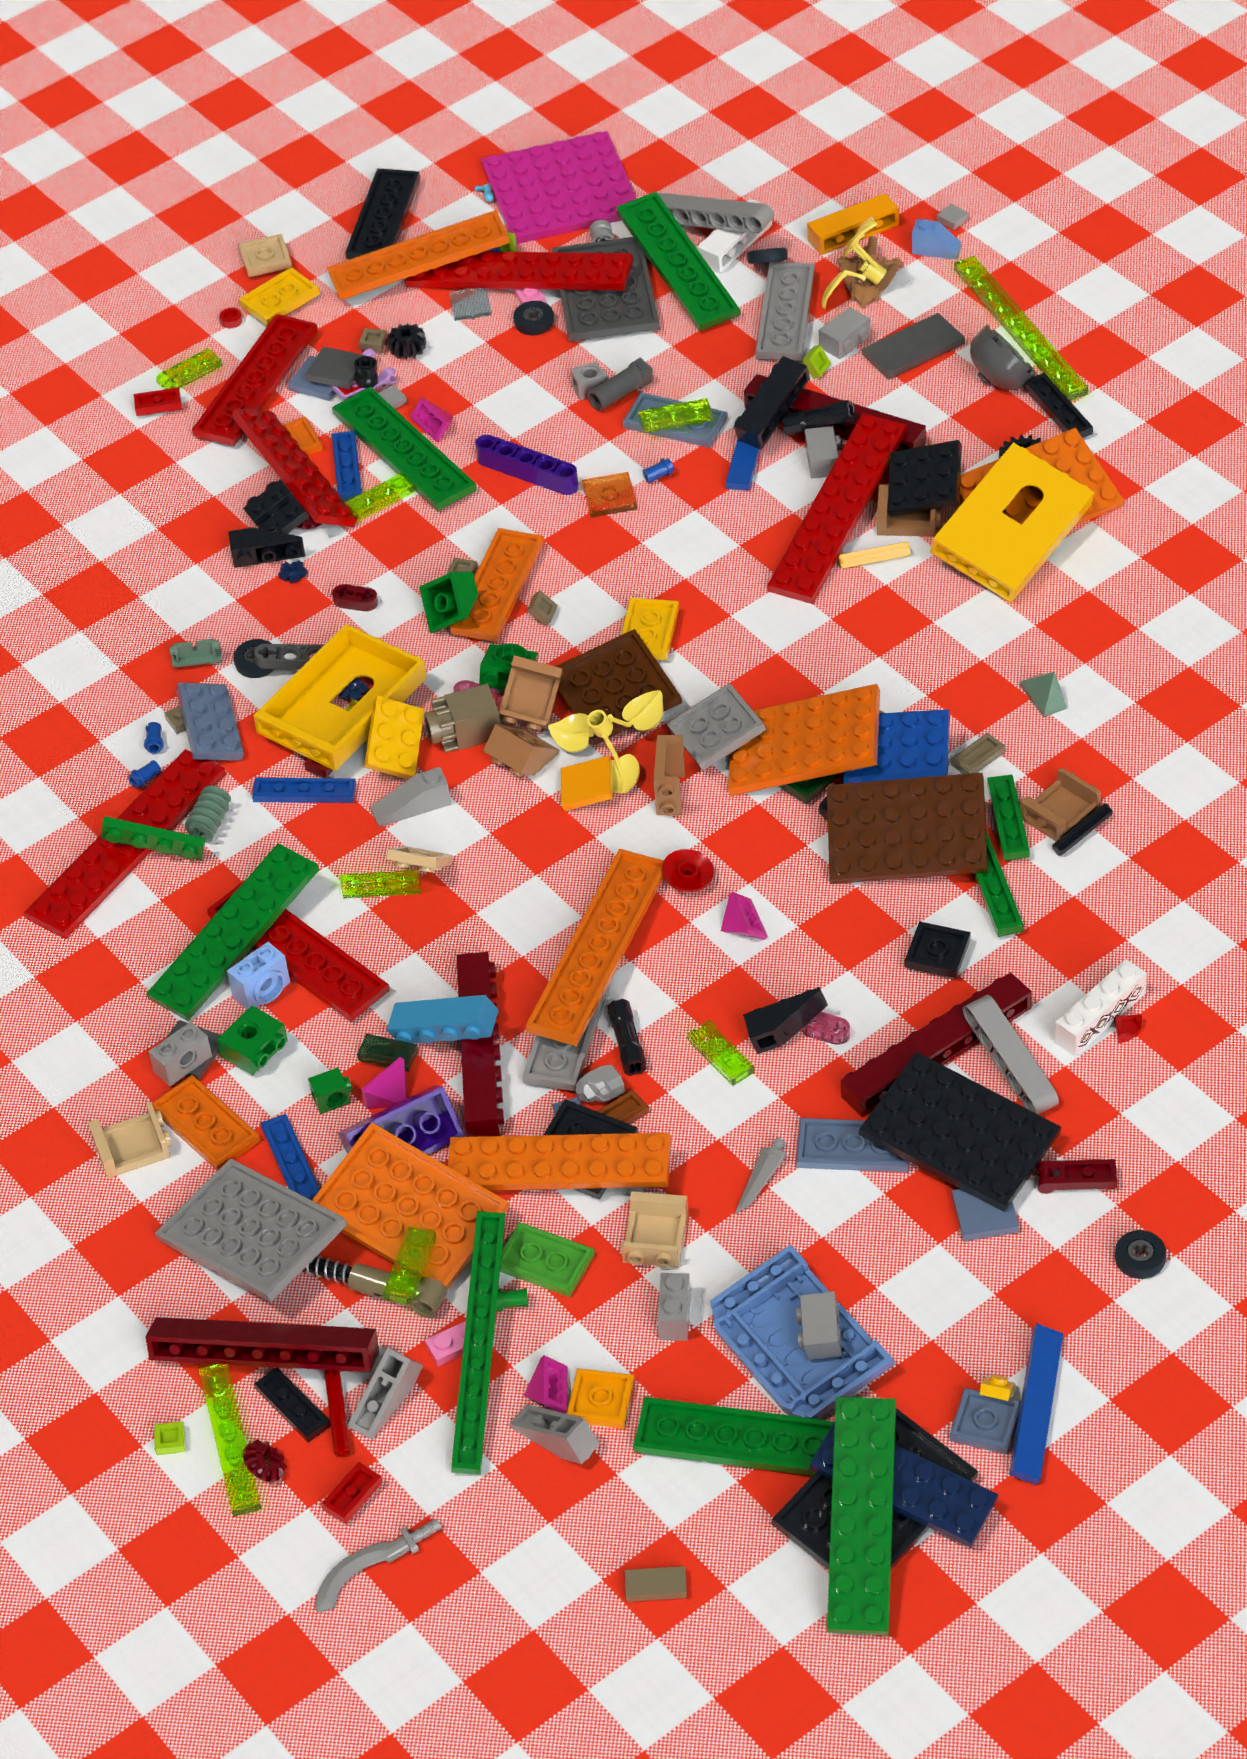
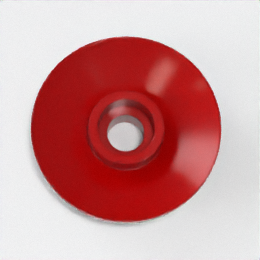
M681 849L670 853L664 859L662 875L665 881L673 888L685 892H695L704 889L711 883L714 876V867L710 859L701 852Z

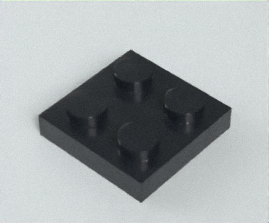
M919 921L905 958V968L957 978L971 940V932Z

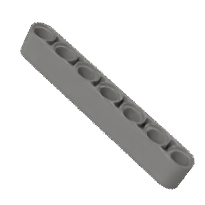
M657 192L680 225L760 233L774 219V212L771 207L763 203Z

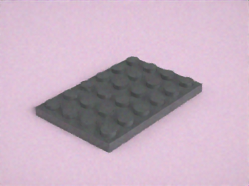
M633 237L552 248V252L632 253L634 259L625 290H559L569 342L660 329L645 253Z

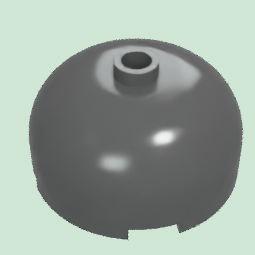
M986 324L975 335L970 345L971 360L980 371L977 375L986 384L990 381L993 385L1003 390L1011 391L1023 387L1025 381L1032 378L1037 372L1030 363L1024 361L1019 352L995 329L991 330V327Z

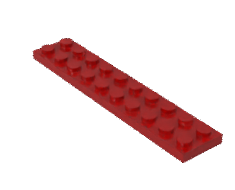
M487 251L419 273L415 276L407 277L406 284L408 288L625 290L634 259L632 253Z
M862 413L767 585L768 592L810 604L814 603L890 463V453L897 450L906 434V424Z
M185 749L117 819L172 831L193 809L203 788L211 785L215 786L226 775L225 768L207 759H193L192 753ZM100 835L24 912L25 918L66 939L152 850L140 849L119 842L112 843L101 839Z

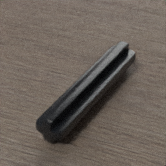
M1104 803L1052 845V849L1058 856L1065 854L1113 814V810L1108 804Z

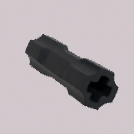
M845 400L832 403L830 406L785 414L782 416L783 430L785 434L794 435L805 432V429L854 421L855 411L852 401Z
M625 999L612 1001L607 1005L608 1015L616 1036L624 1073L629 1076L641 1074L647 1069L646 1060L638 1040L630 1003Z

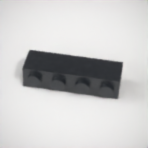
M782 356L780 361L774 364L771 374L766 381L761 383L755 397L749 400L745 411L741 416L737 417L734 423L737 440L762 450L782 421V416L787 414L809 382L810 377L807 365Z

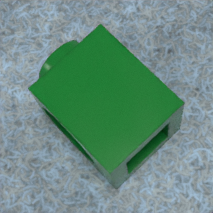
M339 1067L308 1078L311 1096L320 1114L351 1104L349 1092L353 1091L348 1076H342Z

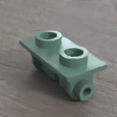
M211 638L196 641L197 646L193 647L191 642L174 643V646H170L172 667L178 668L222 662L219 640Z

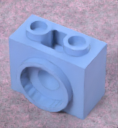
M266 942L227 970L233 999L246 1010L252 1005L258 1007L260 1004L272 1002L280 995L283 988L290 984L285 955L269 942Z

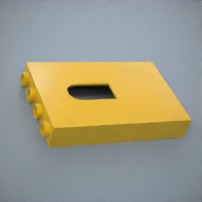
M1013 442L933 538L930 553L1012 603L1090 508L1095 492L1086 485L1070 478L1065 472L1057 470L1047 461L1031 454L1026 448L1020 447ZM1035 486L1042 491L1043 500L1022 525L1002 513L1023 487Z
M345 624L253 715L256 732L336 771L368 739L374 699L380 696L403 703L427 679L425 661L418 656L403 651L399 647H394L382 641L380 638L373 637L358 628ZM364 676L374 681V686L350 711L331 703L355 678Z

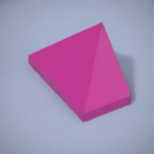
M421 397L410 417L435 441L439 442L451 423L453 415Z
M732 892L728 898L721 931L765 940L768 936L752 900Z
M399 1057L361 1089L364 1106L367 1109L389 1108L407 1099V1074L403 1058Z
M545 1355L542 1356L523 1396L558 1412L566 1413L568 1366Z

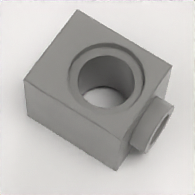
M597 361L570 369L572 387L580 401L588 399L587 394L590 390L608 380L606 371L604 369L601 370Z

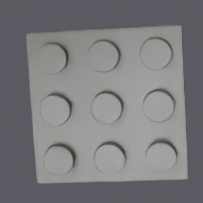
M730 683L666 724L673 735H683L684 749L702 771L767 730L764 723Z

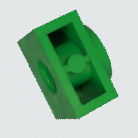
M490 644L480 664L479 685L488 684L491 688L505 690L514 655L538 662V652L528 651L517 644Z
M253 1005L216 1039L220 1057L252 1076L260 1068H263L268 1060L277 1051H280L288 1041L284 1023Z

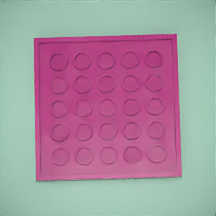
M608 131L555 141L550 144L533 146L481 159L482 168L509 233L516 234V244L590 228L591 224L597 220H606L609 223L622 221L616 213V207L637 199Z

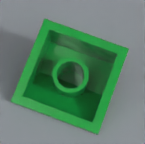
M473 571L450 572L419 586L429 632H438L468 618L478 597Z

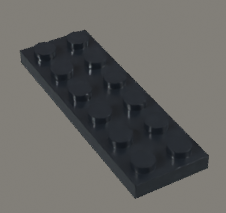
M377 168L345 252L346 259H353L397 243L420 181V171Z

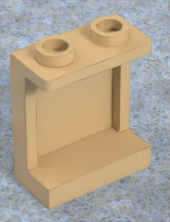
M151 1102L146 1104L148 1113L105 1128L101 1127L99 1119L88 1122L92 1139L107 1179L170 1158L168 1147L172 1146L169 1133L167 1130L162 1131L161 1127L165 1125L160 1110L154 1111Z
M631 1191V1212L625 1242H622L621 1246L623 1263L679 1268L689 1214L687 1196Z

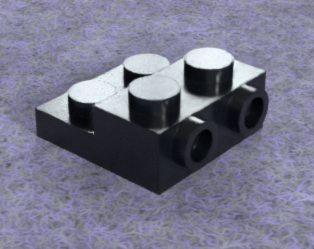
M281 479L277 482H270L262 494L258 497H251L243 508L259 529L288 534L310 517Z

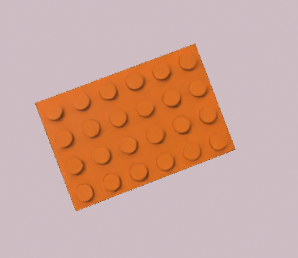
M1076 428L1026 448L1031 454L1047 461L1057 470L1065 472L1070 478L1086 485L1095 492L1090 508L1076 525L1123 506L1124 499ZM998 460L961 474V503L967 499ZM1035 486L1023 487L1002 513L1022 525L1043 500L1042 491Z
M873 684L753 710L764 723L767 730L730 753L728 791L730 795H738L877 765L880 689L878 685Z
M372 1122L312 1200L344 1217L347 1226L341 1231L342 1233L421 1280L424 1278L438 1280L447 1288V1291L473 1256L477 1211L505 1213L509 1208V1202Z

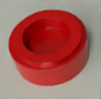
M226 308L219 314L220 324L224 328H236L243 321L241 311L237 308Z

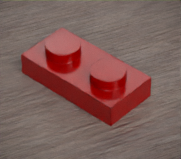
M179 387L134 394L136 416L182 409Z
M358 1462L321 1503L322 1510L346 1524L383 1483L382 1476Z

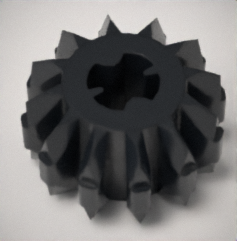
M407 323L403 326L398 324V328H391V333L388 334L387 338L389 350L392 355H396L397 359L402 357L406 360L408 357L415 359L416 355L423 354L427 344L423 328H418L417 324L409 325Z

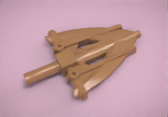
M875 236L869 237L867 254L887 270L881 281L875 285L867 278L865 281L861 280V283L853 276L848 275L843 278L847 289L851 293V301L856 300L861 308H866V305L873 300L878 302L879 295L891 283L898 267H903V262L900 261V258L887 260L886 257H882L880 260H877L876 248L878 239ZM841 256V258L836 259V264L841 266V272L844 270L855 273L862 272L859 269L865 262L858 256L852 259L847 256Z

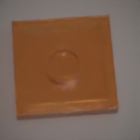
M628 472L582 480V487L591 518L638 510Z

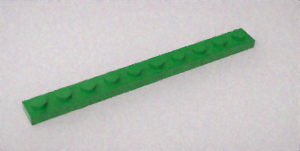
M477 1211L451 1473L481 1475L505 1213Z

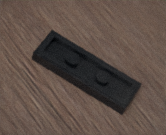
M277 1367L254 1383L257 1392L307 1443L331 1426L330 1420Z

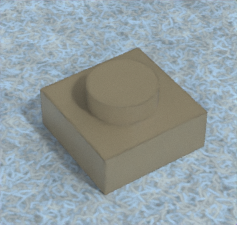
M365 328L359 341V349L365 351L371 348L375 352H382L388 338L387 330Z
M540 590L533 595L527 612L545 626L551 622L558 605Z
M180 706L164 713L166 721L176 734L186 730Z

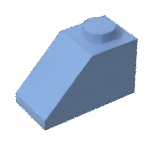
M917 219L912 231V254L957 260L961 241L940 222Z

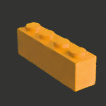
M884 193L807 223L808 242L820 255H824L847 246L856 235L860 226L870 216L874 218L878 225L865 233V237L860 240L898 226L899 207Z

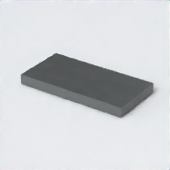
M936 313L862 348V355L889 380L964 344L965 337L943 316Z

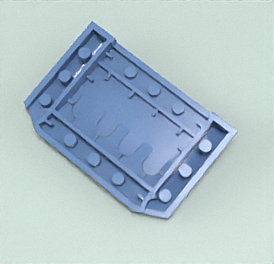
M790 1244L710 1300L717 1335L782 1411L797 1417L819 1419L836 1407V1397H850L895 1364L893 1358L876 1339L873 1341L839 1302L843 1356L808 1360L805 1349L800 1350L798 1332H803L802 1325H798L796 1308L801 1307V1295L829 1291L811 1272L804 1258Z

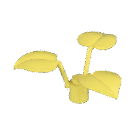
M870 216L865 220L843 253V257H846L853 249L865 261L859 269L862 271V274L848 270L840 272L830 282L822 296L821 304L825 310L827 299L844 277L849 275L860 278L862 281H865L867 278L877 285L886 274L887 270L875 262L859 245V240L865 237V233L878 225L873 217Z
M660 690L640 695L630 701L622 712V717L625 721L614 718L612 714L607 716L602 710H595L589 715L577 713L559 722L549 724V731L557 745L571 753L580 752L587 748L589 737H593L594 734L602 737L614 757V760H611L613 792L618 794L626 793L637 783L640 775V765L631 754L618 757L608 738L613 730L612 722L628 728L634 725L635 729L641 732L655 728L663 716V695Z

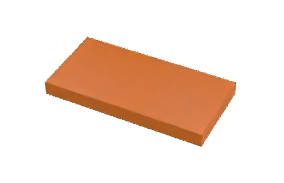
M193 1075L152 1103L154 1111L160 1110L164 1123L216 1171L230 1158L233 1160L237 1159L261 1141L260 1135Z

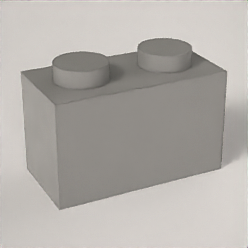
M851 307L847 308L819 329V345H821L824 351L841 359L871 336L870 318Z
M833 426L805 429V447L811 479L827 477L841 451L837 452V450H840L839 435H834Z
M661 1273L657 1315L659 1340L688 1341L691 1305L689 1273Z
M835 1291L801 1295V1307L796 1308L798 1325H802L803 1332H798L800 1350L805 1349L808 1360L843 1356L839 1305Z

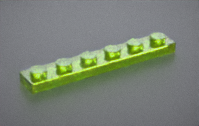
M216 1364L200 1368L199 1373L232 1515L236 1517L262 1510L254 1475L248 1470L243 1461V1450L247 1444L228 1365Z

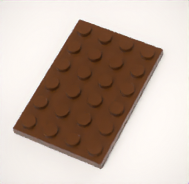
M983 772L827 785L830 884L988 872Z

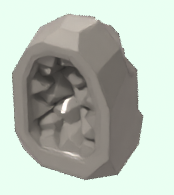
M613 1065L596 1068L585 1074L576 1084V1095L579 1100L585 1102H606L625 1093L624 1082Z

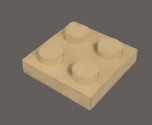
M282 234L238 243L248 277L260 276L292 267Z
M408 846L388 849L386 856L387 860L394 861L395 866H419L418 870L434 872V870H442V867L450 866L453 855Z

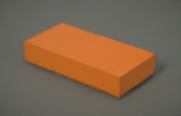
M306 417L284 424L291 437L298 442L299 448L307 453V455L323 450L321 441Z

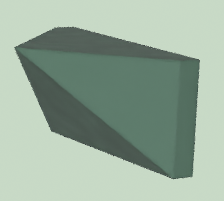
M1055 672L1042 673L1020 682L1021 688L1043 717L1066 709V703Z

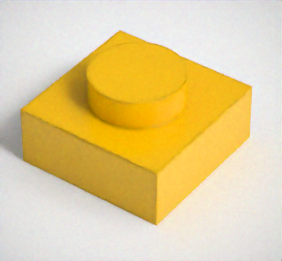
M991 1375V1377H986L981 1383L979 1395L1009 1401L1014 1394L1015 1383L1009 1382L1005 1376Z

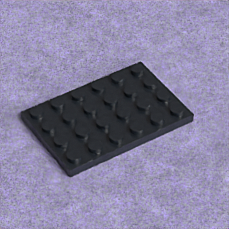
M919 1052L914 1054L859 1128V1135L1003 1212L1007 1210L1061 1133V1126Z
M896 1408L895 1445L972 1482L978 1475V1470ZM816 1472L772 1518L771 1525L829 1570L833 1481ZM894 1510L892 1516L891 1569L929 1529Z

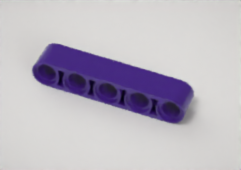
M492 435L479 436L475 441L477 461L482 466L563 495L574 494L579 489L577 468L571 463Z

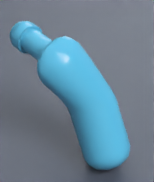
M488 184L475 186V191L484 190V198L487 202L493 200V194Z

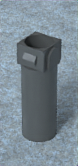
M641 357L628 365V368L588 392V400L591 406L600 412L639 387L647 386L652 382L653 368Z

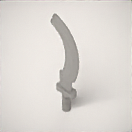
M434 1519L410 1534L406 1526L400 1530L402 1536L393 1542L388 1543L385 1541L373 1544L342 1560L323 1580L317 1594L315 1610L320 1612L333 1609L343 1585L362 1569L382 1561L390 1563L411 1551L412 1555L418 1552L419 1548L416 1543L442 1529L439 1521Z

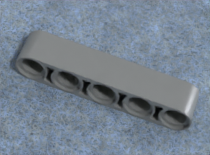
M985 995L964 1006L963 1014L966 1021L1023 1106L1039 1115L1058 1105L1059 1099L1055 1089L990 995Z

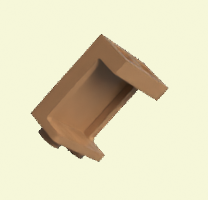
M879 485L877 535L935 537L936 527L941 526V512H937V510H942V508L890 517L887 512L889 485Z
M514 655L499 709V717L502 718V722L515 726L517 722L526 725L527 729L535 732H540L541 729L547 730L562 678L563 668Z
M657 735L653 778L656 815H682L679 777H685L686 773L683 735Z
M1061 767L1057 771V780L1035 800L1026 796L1020 801L1022 819L1054 841H1058L1100 807L1101 792L1094 785L1088 784L1078 778L1076 774Z

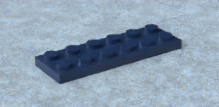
M835 1421L812 1459L809 1470L815 1473L819 1472L822 1476L832 1481ZM895 1445L893 1510L972 1548L994 1508L999 1494Z

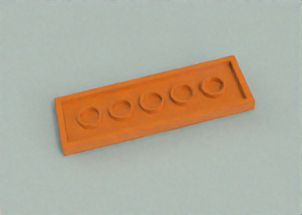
M502 528L497 529L474 577L478 597L468 618L450 626L451 634L498 642L544 545V536Z

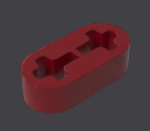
M341 584L332 590L333 602L339 608L371 611L378 606L377 593L372 588Z

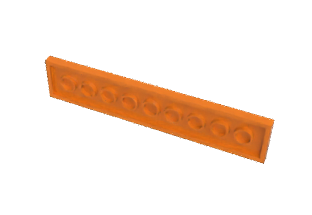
M623 849L618 850L526 1024L527 1033L573 1046L579 1044L663 880L662 864L664 860Z

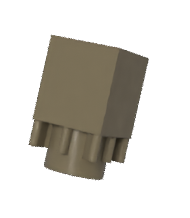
M488 684L431 699L433 711L424 713L425 724L432 745L442 743L445 753L487 743L495 724H500L499 711Z

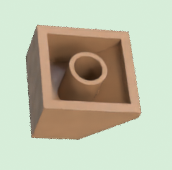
M495 724L483 751L491 756V761L503 766L505 764L510 767L509 771L523 777L524 774L535 775L556 757L560 750L524 728Z

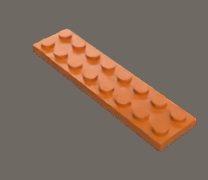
M497 210L329 266L327 270L339 300H343L387 284H392L401 279L436 269L448 263L480 254L495 247H500L510 243V240Z
M670 1133L450 1137L448 1167L487 1190L668 1187L671 1135Z

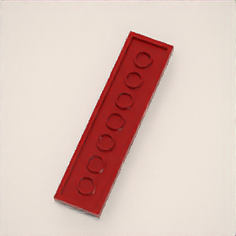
M276 314L192 428L193 436L235 446L244 432L231 416L234 409L250 408L254 411L262 409L318 331L317 323Z
M250 408L234 409L231 415L315 523L355 526L357 518L352 513L351 508L344 503L339 493L332 488L329 481L320 473L319 468L308 458L307 453L299 448L298 442L291 437L287 428L280 423L273 412L267 410L264 412L254 411Z
M242 883L207 909L210 918L214 917ZM287 909L252 947L253 950H257L266 942L271 943L285 955L289 976L350 1022L390 991L387 982Z

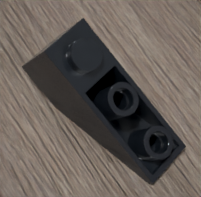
M253 527L228 531L234 568L306 557L301 536Z
M820 987L743 1014L750 1041L757 1054L784 1045L828 1006Z

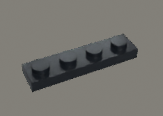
M1045 373L1025 381L1024 388L1063 432L1076 428L1082 438L1093 434V426Z

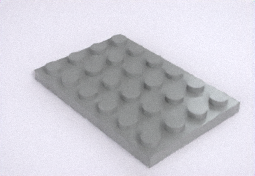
M230 1158L155 1232L158 1241L263 1299L272 1302L347 1226L344 1217Z

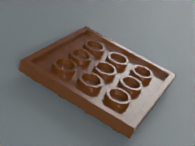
M635 629L555 666L563 668L558 693L572 714L582 713L589 715L595 710H602L607 716L612 714L614 718L625 721L622 717L625 706L636 697L656 690H660L663 695V712L682 703L681 695ZM612 722L613 730L608 738L629 728ZM595 734L593 737H589L593 746L604 741L602 737H598Z

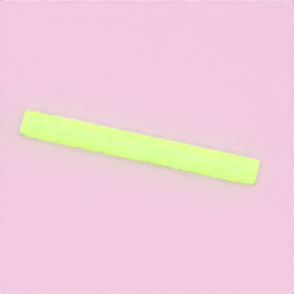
M975 256L954 263L956 273L1041 372L1045 373L1070 401L1088 395V386Z

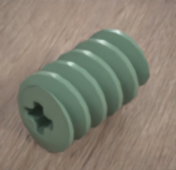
M213 785L203 788L197 803H195L185 822V829L189 835L206 838L205 843L213 840L214 834H216L218 827L221 825L231 801V796L224 789Z

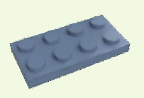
M178 682L176 691L193 759L242 761L244 752L227 685Z

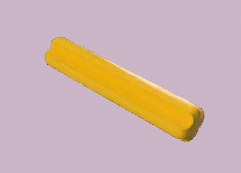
M901 542L840 554L839 564L844 569L906 557L910 555V546L908 542Z

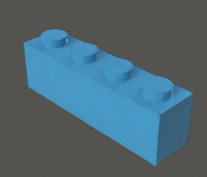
M486 995L398 1002L394 1004L387 1031L402 1045L433 1043L437 1041L453 1042L461 1039L476 1040L491 1037L499 1009Z

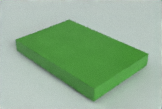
M519 1222L502 1249L500 1272L570 1297L595 1256V1250Z

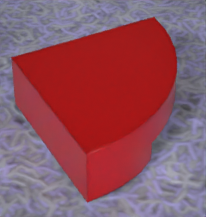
M1142 1014L1115 1016L1114 1023L1118 1043L1127 1042L1137 1036L1142 1026Z

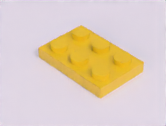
M291 267L240 297L239 305L268 326L276 314L287 315L320 295V290L317 285Z
M630 597L621 635L635 629L656 660H667L679 612V601Z
M377 696L373 703L364 768L404 779L413 777L416 773L424 709Z

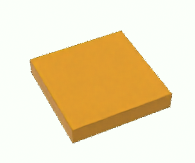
M609 756L561 768V806L564 811L613 799L612 761Z
M577 1368L567 1414L585 1418L588 1425L625 1429L635 1382L634 1375Z

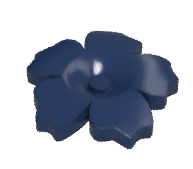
M300 560L292 562V564L285 562L281 564V572L278 573V576L283 581L296 583L301 578L306 577L308 570L303 567L304 564Z
M355 678L340 693V698L346 700L350 697L351 701L358 702L362 699V695L369 691V685L364 684V681L360 678Z

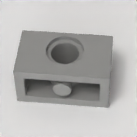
M191 1021L148 1051L153 1072L169 1086H172L212 1057L208 1036Z

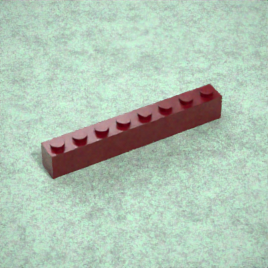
M756 374L745 388V409L749 400L754 398L759 391L761 383L766 381L768 377ZM804 388L787 414L830 406L832 403L844 400ZM854 403V421L823 426H833L835 436L839 435V438L848 440L860 416L864 413L906 424L907 432L896 451L922 447L926 444V425Z
M489 953L456 954L458 997L486 995L493 1003L492 998H497L496 982H491V978H496L495 962H490ZM498 1023L494 1024L491 1037L476 1040L461 1039L464 1120L467 1137L500 1136V1125L505 1124L503 1108L498 1107V1103H503L502 1087H497V1082H502L501 1065L496 1066V1061L501 1060L500 1045H495V1040L500 1039Z
M1011 972L1002 978H997L991 985L975 992L963 1003L953 1006L950 1011L941 1017L934 1018L919 1031L912 1032L897 1045L890 1046L886 1052L868 1060L864 1066L846 1074L841 1080V1097L861 1117L874 1110L916 1052L944 1065L980 1042L964 1017V1006L985 995H990L1010 1023L1031 1009L1032 991Z
M156 1317L145 1336L149 1360L371 1372L379 1354L377 1331L375 1328Z

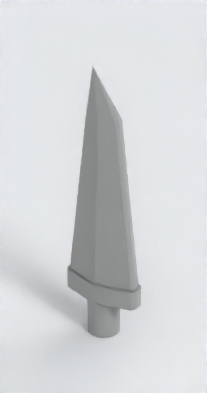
M776 1138L770 1148L761 1149L735 1214L753 1203L778 1166L786 1158L787 1154L782 1151L785 1145L783 1139Z

